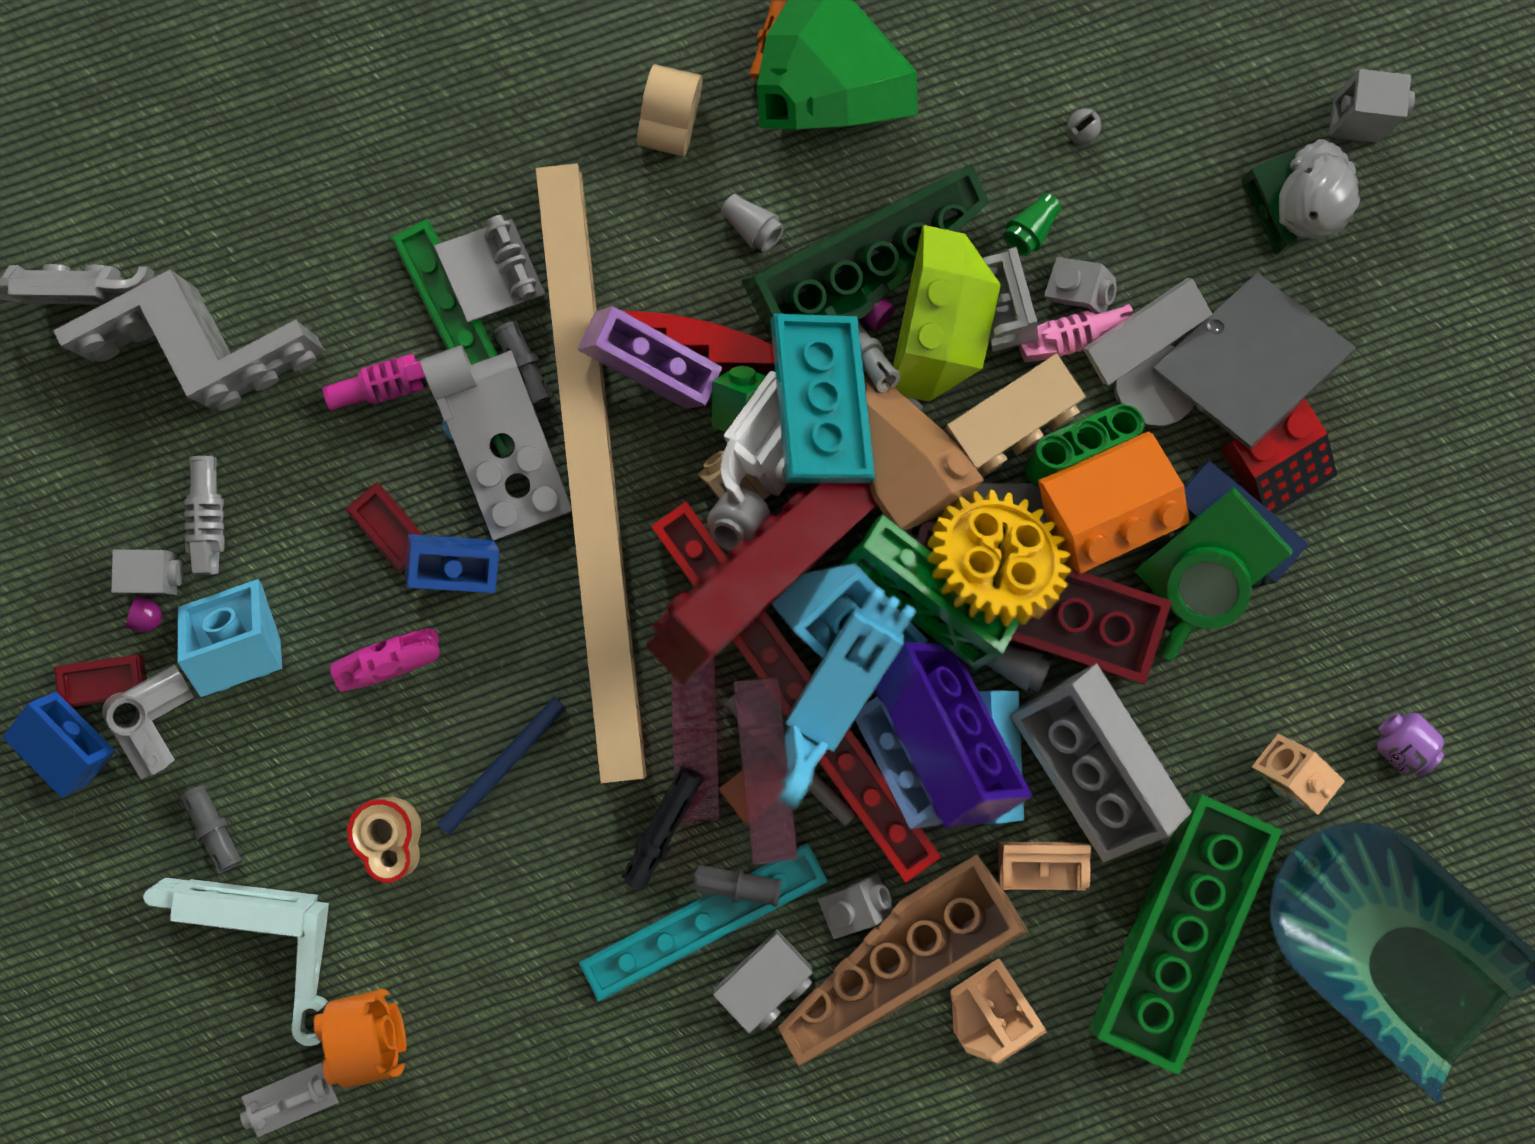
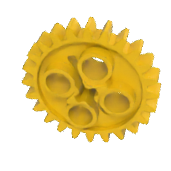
M990 490L984 500L977 491H974L968 501L961 496L953 507L948 505L932 529L934 534L928 541V546L933 548V551L928 557V562L939 564L932 576L937 579H946L947 582L941 590L943 594L954 591L958 595L954 601L955 607L962 605L964 602L970 604V617L975 616L981 610L985 612V619L988 624L992 622L996 615H1000L1004 626H1008L1015 617L1023 625L1031 616L1038 619L1047 608L1051 609L1067 586L1064 579L1068 576L1071 569L1063 564L1070 554L1069 552L1058 550L1065 538L1063 536L1051 535L1050 532L1056 524L1055 522L1043 524L1040 521L1043 514L1042 509L1036 510L1033 513L1027 511V499H1024L1017 506L1013 504V497L1009 492L1002 501H999L994 490ZM1003 527H1004V528H1005V539L1002 541V539H1003V534H1004V532H1003ZM1002 541L1001 546H1000V550H999L997 547H998V545L1000 544V542ZM971 567L977 569L980 573L974 571ZM994 575H995V581H996V583H995V588L993 587V577H994Z

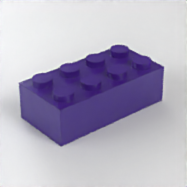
M904 643L874 688L878 699L884 704L893 722V730L896 736L903 742L912 760L913 771L922 781L932 801L933 812L942 821L944 827L994 822L1031 798L1032 794L962 659L942 644Z

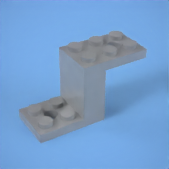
M171 269L54 330L62 347L92 362L109 360L119 354L120 347L132 341H145L155 335L187 397L212 410L217 408L219 411L235 406L241 401V395L254 388L256 391H260L273 386L279 381L278 376L290 369L298 371L309 367L317 360L315 356L325 351L318 337L299 321L294 320L231 353L197 288Z

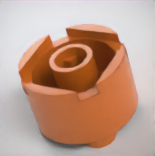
M378 989L328 1002L322 1014L315 1016L314 1031L318 1040L323 1043L326 1058L323 1062V1074L329 1085L339 1084L343 1088H351L398 1077L402 1074L405 1063L398 1064V1055L400 1052L406 1051L405 1028L396 1002L388 1004L384 998L390 994L386 989Z

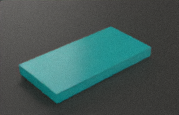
M774 314L770 322L786 483H871L875 479L857 316Z

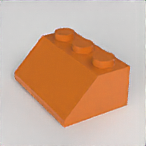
M1150 432L1143 433L1038 480L1046 523L1055 522L1056 524L1050 533L1052 536H1063L1065 538L1058 550L1069 552L1070 556L1065 564L1080 574L1190 523L1184 485L1155 436Z

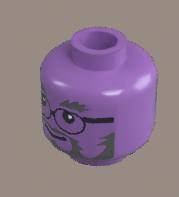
M1394 713L1378 728L1382 733L1377 742L1379 753L1402 775L1410 776L1416 774L1418 777L1424 776L1433 770L1444 757V753L1441 751L1444 745L1442 735L1419 713H1408L1402 717L1398 713Z

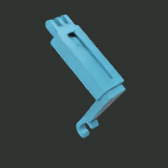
M875 587L861 610L857 607L854 609L788 713L786 720L788 726L784 734L788 773L781 783L785 785V788L777 800L793 809L803 797L810 783L814 767L827 749L835 750L903 645L904 635L902 632L914 615L915 609L907 605L901 611L898 619L893 617L892 614L900 600L891 596L881 610L876 606L882 600L884 591L878 587Z

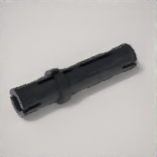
M685 765L679 766L674 780L656 810L650 825L645 832L639 834L636 840L637 848L621 874L622 879H625L624 881L630 886L644 890L660 860L667 857L670 851L669 843L704 781V776H701V773Z

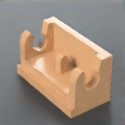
M998 842V883L1003 890L1086 891V888L1090 887L1091 845L1084 842Z

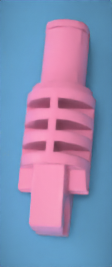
M1127 304L1121 308L1096 315L1094 312L1086 310L1079 314L1069 315V317L1047 321L1038 325L1037 341L1018 345L1024 362L1047 360L1055 354L1062 357L1084 351L1083 348L1130 317L1129 314L1133 312V309Z

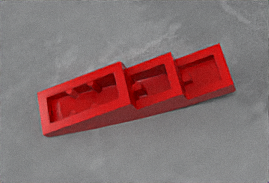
M624 310L626 314L694 352L709 356V360L722 367L721 372H729L737 366L751 367L757 373L775 372L773 345L757 337L712 322L665 313Z

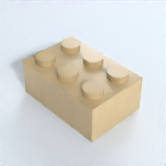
M1055 354L949 423L945 427L944 432L961 446L979 474L984 478L1008 460L1005 454L1013 450L1017 456L1036 444L1044 436L1041 432L1044 428L1048 427L1052 433L1070 422L1074 416L1080 413L1076 406L1086 396L1058 354Z

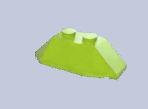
M922 225L893 367L900 373V380L894 388L904 397L930 402L983 369L1001 284L964 233Z

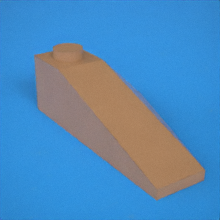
M863 370L875 479L869 487L873 499L885 517L905 531L941 516L948 505L953 507L959 497L962 496L967 500L984 479L961 446L897 389L891 388L885 379L883 382L888 387V391L879 392Z

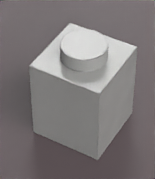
M113 550L111 593L123 595H177V586H180L183 581V565L178 560V553L167 550Z

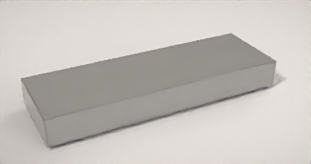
M1186 278L1085 346L1083 350L1102 383L1110 385L1213 314L1195 281L1192 278Z

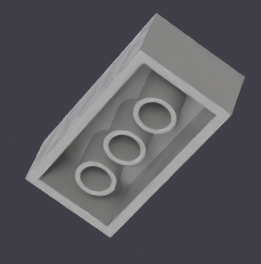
M1098 664L1035 694L1010 715L1103 863L1170 836L1191 813V810Z

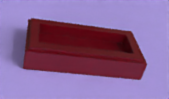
M376 482L345 510L400 574H403L405 572L408 534H424L384 487Z
M140 654L54 666L57 693L72 708L105 703L111 695L125 692L146 680L144 655Z

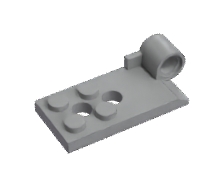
M462 345L421 359L425 377L438 403L443 419L447 422L492 540L571 512L570 500L512 350L473 365L470 364ZM505 433L512 437L515 449L509 457L500 458L492 453L490 441L494 435ZM521 473L529 479L530 490L525 496L514 497L507 492L505 483L511 474Z

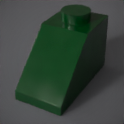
M1298 148L1252 168L1241 180L1276 255L1284 252L1297 239L1294 233H1291L1284 225L1279 223V194L1284 182L1293 173L1290 163L1296 158L1295 154L1299 151Z

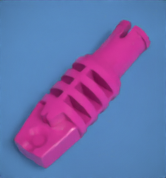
M408 354L364 367L361 371H358V376L323 386L322 390L329 410H334L365 400L368 404L372 403L374 405L424 390L422 380H425L426 377L421 361L416 362L414 354Z

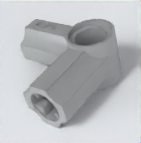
M175 665L125 692L111 695L103 705L102 715L104 721L111 729L140 779L158 773L175 761L152 720L194 698ZM123 703L135 705L136 715L131 722L127 724L114 722L113 712L116 707Z

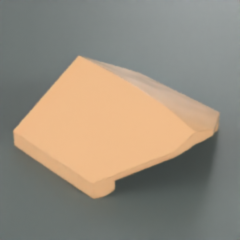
M999 958L951 989L953 1031L968 1054L1000 1064L1047 1032Z

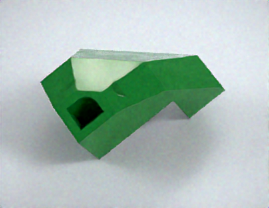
M787 0L766 36L757 82L759 128L812 129L845 127L918 114L917 71L853 0Z

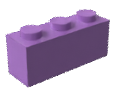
M614 306L594 312L578 348V351L685 409L705 406L712 392V381L718 378L722 369L718 364Z

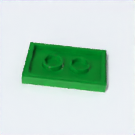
M1232 487L1139 563L1134 571L1158 597L1168 600L1167 582L1174 564L1185 553L1198 547L1216 546L1235 554L1244 562L1251 575L1252 586L1290 557L1293 550L1236 488ZM1200 562L1190 566L1180 581L1181 594L1185 601L1195 610L1204 613H1218L1235 600L1239 594L1238 582L1234 574L1224 565L1215 562ZM1170 606V610H1171V611L1178 617V619H1179L1180 617L1174 612L1172 606ZM1195 626L1194 629L1192 630V632H1194V631H1195L1196 629H1198L1199 627H1196V626Z

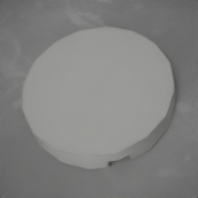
M1170 344L1114 381V395L1117 402L1137 408L1144 418V427L1162 428L1180 421L1194 407L1190 401L1153 372V367L1175 348Z

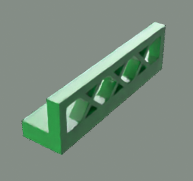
M882 515L873 523L862 543L845 556L840 566L856 564L878 588L884 591V595L888 599L893 596L900 600L897 606L900 611L907 605L914 608L915 613L911 621L975 670L1002 655L1019 624L1017 618H1014L1008 626H1004L1000 615H996L992 622L988 624L986 623L984 611L979 610L975 616H969L970 604L967 602L955 607L954 601L958 595L954 591L943 594L941 590L947 582L946 579H937L932 576L939 564L928 562L931 552ZM863 558L878 571L869 569L860 560ZM897 589L906 591L912 597L904 596ZM931 615L938 616L947 624L938 622ZM964 641L975 644L982 651L978 653Z

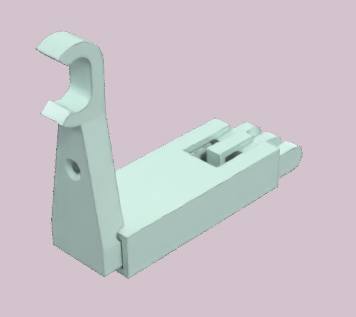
M164 878L144 893L143 898L147 905L171 908L170 921L298 937L292 1034L297 1042L305 1046H314L321 1042L316 1037L315 1032H310L306 1029L305 1018L306 1009L319 1011L328 1002L325 998L317 996L329 903L317 902L318 895L194 879Z

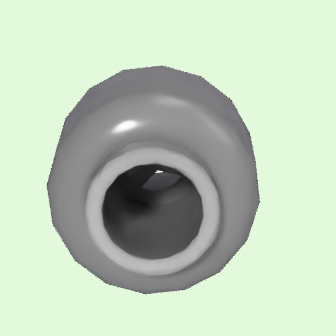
M740 488L746 498L741 505L733 500L727 491L714 505L707 517V527L712 538L718 546L725 550L732 551L743 540L748 542L755 535L754 532L770 517V511L766 502L752 490Z

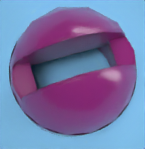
M885 297L874 305L875 308L866 316L861 318L862 322L874 333L881 330L887 324L896 309V306Z
M136 596L129 610L126 629L143 633L155 629L162 618L159 606L150 599Z

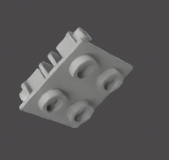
M496 215L486 221L488 227L434 245L436 254L467 323L545 295L513 220L504 221L502 215Z

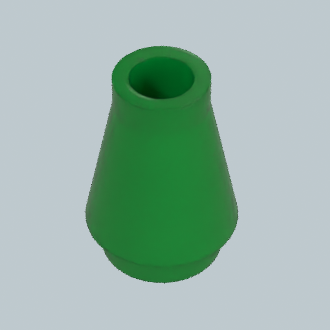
M1043 193L1038 200L1008 221L1006 224L1007 230L1003 234L1010 248L1017 247L1018 253L1024 256L1030 255L1032 251L1040 250L1056 216L1062 210L1059 200L1049 193Z

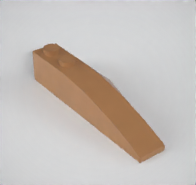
M974 855L902 899L893 908V912L863 939L864 941L848 958H845L818 988L812 991L778 1026V1029L798 1066H802L938 988L1026 935L1029 931L1002 887L979 856Z

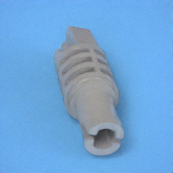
M192 456L189 457L190 495H186V499H184V518L186 519L184 524V530L186 531L185 550L186 553L191 555L193 574H218L219 552H224L225 536L223 535L224 499L221 498V495L217 494V457Z

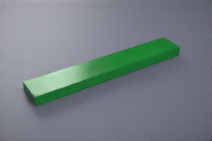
M426 219L392 236L391 239L447 350L462 345L471 365L497 356L498 353L481 320L477 319L467 323L434 249V245L441 243L430 220ZM498 433L492 437L502 458L509 457L514 452L515 443L511 436L505 433Z

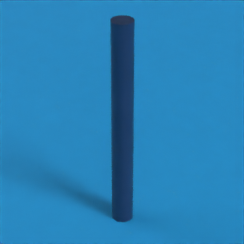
M553 697L440 819L438 825L446 833L451 834L566 709V706L556 697Z

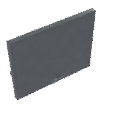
M1256 273L1215 310L1212 316L1203 321L1153 367V372L1195 405L1198 411L1205 413L1251 450L1355 352L1356 347L1311 314L1307 308L1302 307L1259 273Z

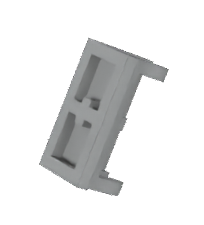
M1017 247L1008 249L1007 252L982 258L1001 284L989 337L992 351L1037 341V319Z

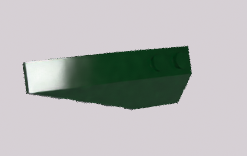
M970 164L844 226L741 281L759 318L770 332V320L774 314L857 316V320H859L875 308L874 305L898 287L904 281L903 279L913 271L922 225L958 232L989 203V200L973 165Z

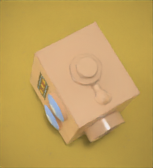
M1280 734L1276 735L1252 766L1270 784L1275 793L1290 799L1294 804L1304 807L1317 815L1320 814L1345 782L1316 752Z

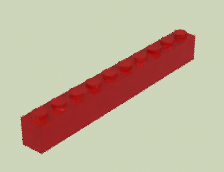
M687 501L651 526L694 587L696 586L695 583L714 565L718 568L726 560L725 554ZM764 611L736 636L733 642L785 715L788 716L789 711L812 676ZM848 728L835 750L827 749L819 762L903 880L908 882L941 858V856L921 828L910 829L884 776Z

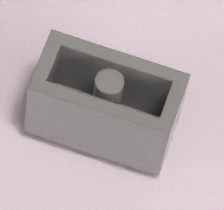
M1359 69L1333 97L1329 137L1379 143L1412 113L1415 93L1410 91L1411 75Z
M776 929L714 988L713 995L748 1033L757 1026L764 1030L780 1014L776 1007L788 996L795 1000L811 985L812 981L808 977L813 973L812 966Z

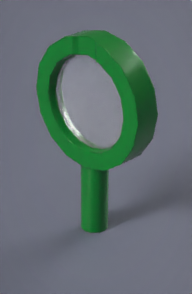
M1216 546L1198 547L1185 553L1174 564L1167 582L1168 600L1172 601L1171 606L1174 612L1180 618L1160 648L1159 654L1165 659L1173 661L1195 626L1202 629H1219L1234 623L1245 612L1252 593L1251 575L1244 562L1235 554Z

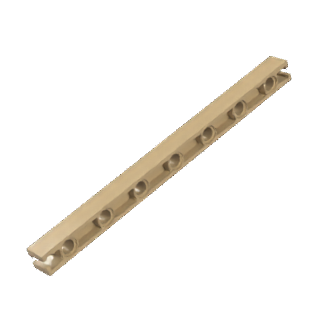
M578 163L536 168L600 781L601 783L644 779L647 777L603 365L578 351L594 312L597 311L583 179Z

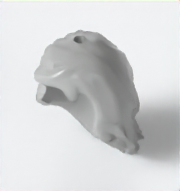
M1318 139L1313 144H1307L1295 154L1296 158L1290 163L1293 173L1284 182L1279 194V223L1301 239H1322L1325 236L1337 234L1347 225L1360 203L1357 186L1359 182L1355 176L1356 167L1354 163L1349 161L1347 154L1342 152L1340 147L1336 146L1333 142L1329 143L1324 139ZM1312 211L1317 212L1314 216H1311L1309 213Z

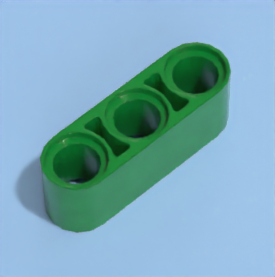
M1119 404L1045 435L1039 440L1025 466L1028 480L1033 485L1039 487L1038 480L1139 436L1144 428L1142 414L1131 405ZM1045 459L1052 461L1054 464L1048 463Z

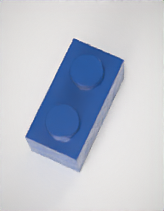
M408 534L405 564L407 588L495 593L499 549L494 540Z
M56 691L28 703L2 737L16 751L18 756L24 759L61 798L89 785L116 752Z

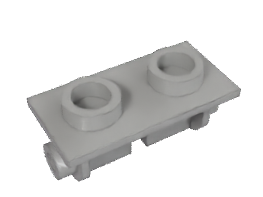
M323 1062L242 1096L246 1111L240 1114V1119L243 1127L246 1130L253 1128L258 1138L337 1104L338 1099L334 1089L325 1080Z

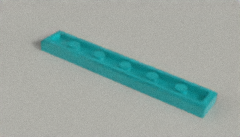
M807 842L747 873L773 879H782L777 907L738 899V903H734V898L709 893L581 960L579 965L598 1002L828 882L809 843Z

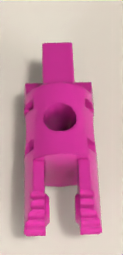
M425 628L359 649L331 664L330 673L338 690L343 692L375 685L426 666L428 663L439 659L438 632H435V629Z

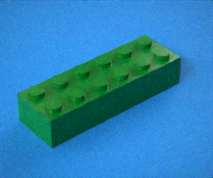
M1193 792L1189 793L1185 802L1191 813L1172 832L1089 1027V1030L1098 1039L1178 1075L1182 1070L1283 831L1205 795Z

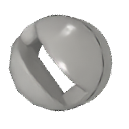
M1086 108L1075 111L1070 116L1066 125L1069 139L1078 145L1092 143L1101 130L1099 115L1094 110ZM1086 118H1089L1092 122L1081 132H1078L1075 127Z

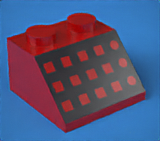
M1306 399L1293 409L1251 450L1237 439L1219 448L1244 489L1273 514H1276L1337 476L1328 433Z

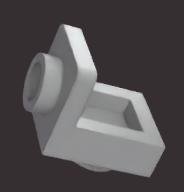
M1056 257L1044 297L1053 303L1088 308L1096 315L1106 312L1108 305L1113 303L1117 291L1116 278L1103 264Z
M878 874L871 875L859 883L824 894L817 899L833 939L876 926L893 912L891 895L887 887L882 884Z

